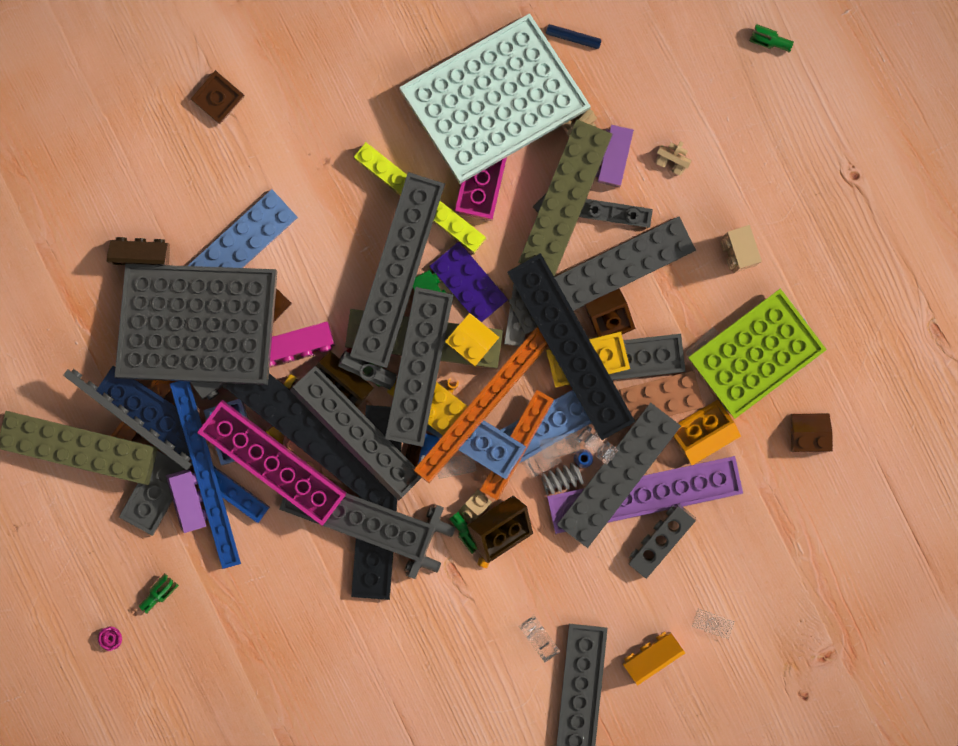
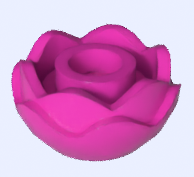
M109 626L99 632L98 643L106 651L115 650L121 645L122 635L115 627Z

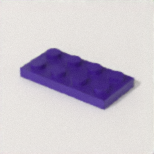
M457 242L430 265V268L464 308L480 322H483L508 301L507 297L460 242Z

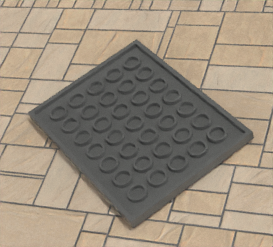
M125 264L115 378L268 385L278 271L276 269Z

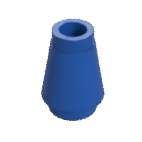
M581 449L575 453L574 462L580 468H587L592 464L593 456L590 451ZM582 455H586L588 457L586 462L581 461L580 458Z

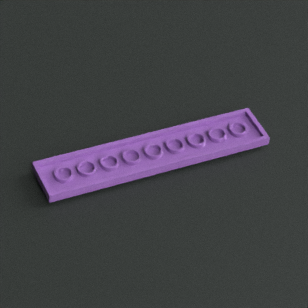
M735 456L644 475L608 523L669 510L672 505L675 507L678 504L688 506L743 494ZM585 488L547 496L555 534L566 532L557 524Z

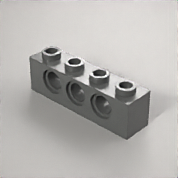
M680 504L676 507L674 505L670 507L666 512L667 518L664 521L659 520L653 528L656 531L651 536L648 534L642 540L643 546L639 551L635 549L629 556L631 559L629 565L646 579L696 521V517ZM676 521L679 527L676 530H672L668 527V523ZM662 535L667 541L665 544H658L656 537ZM646 550H651L654 553V557L647 559L643 553Z

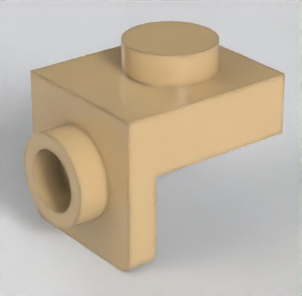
M477 490L461 507L459 512L464 519L472 522L486 510L492 501L480 490Z

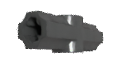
M344 351L338 363L339 367L389 390L393 387L397 374L378 365L350 357V352ZM366 366L372 367V371L369 374H364L363 369Z

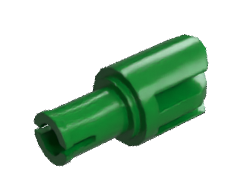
M759 24L755 25V30H753L749 40L750 42L768 49L776 47L790 53L794 41L778 36L775 30Z
M458 511L449 520L459 531L458 537L470 553L473 554L478 549L471 540L467 522Z
M164 573L149 589L150 594L138 605L142 611L145 610L144 613L148 614L158 602H164L179 585L176 582L173 583V580Z

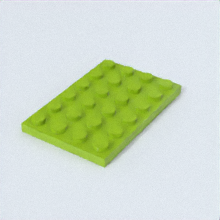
M780 288L689 356L688 359L733 419H736L827 349Z

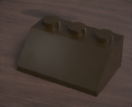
M116 237L115 240H110L107 262L111 265H169L170 244L165 243V239H154V242H146L145 238H135V241H127L125 237Z
M329 351L318 362L316 367L358 408L374 387L361 376L339 367L340 358Z
M511 496L467 525L471 540L487 563H490L533 534L527 506L515 496Z

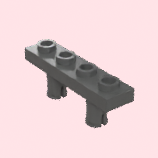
M586 199L579 217L650 228L653 209Z
M434 504L433 507L430 506L426 517H428L427 523L436 526L433 534L437 531L452 537L456 527L440 521L444 507ZM426 555L423 562L414 559L408 560L405 567L406 575L416 579L421 567L437 573L441 562Z

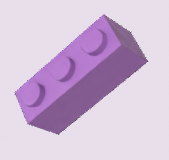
M611 125L610 129H606V131L612 133L613 136L596 177H598V183L620 188L634 130Z
M188 469L166 475L181 530L187 533L206 527L205 521L208 518L205 509H201L200 503L203 500L200 491H196L195 484H197L195 473H191Z

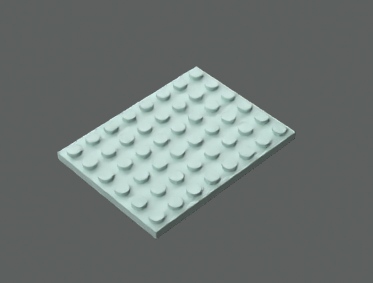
M530 13L399 87L400 92L459 184L591 108Z

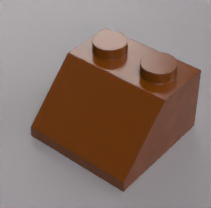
M620 288L585 304L597 337L617 332L625 334L636 329L628 304Z
M830 413L791 414V452L833 451Z

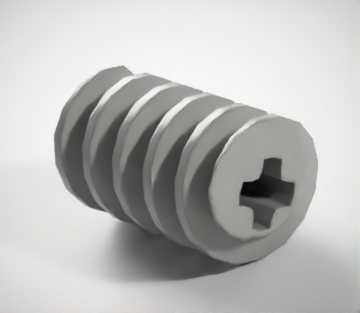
M573 462L570 463V469L563 465L562 472L559 468H556L555 474L549 470L548 477L544 472L541 473L542 483L547 496L548 490L555 494V488L562 492L563 485L566 489H569V483L576 487L577 480L584 484L578 465L576 467Z

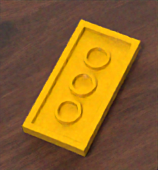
M621 332L589 339L608 374L630 369ZM550 349L546 350L555 388L570 384Z
M397 379L393 387L390 390L388 389L387 393H389L393 397ZM436 382L428 425L441 435H444L468 406Z

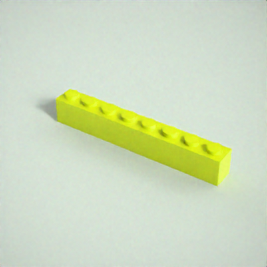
M365 142L354 156V159L401 196L407 174ZM439 202L433 222L475 254L486 240V237L444 203Z

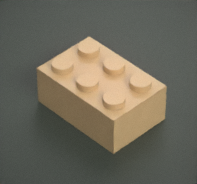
M750 225L729 231L722 237L723 239L720 241L723 251L728 253L727 264L730 270L733 269L734 273L755 267L762 262Z

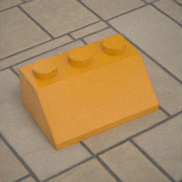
M719 400L714 401L679 422L678 424L681 427L673 436L691 466L741 437L735 422Z
M662 632L656 636L657 641L652 644L650 642L640 647L641 651L636 655L631 653L624 658L623 666L637 686L685 654V651L671 632Z

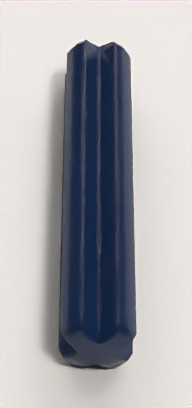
M551 24L546 29V34L595 49H599L602 42L600 38Z

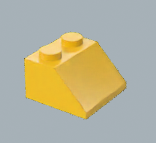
M469 313L445 343L476 367L500 337Z

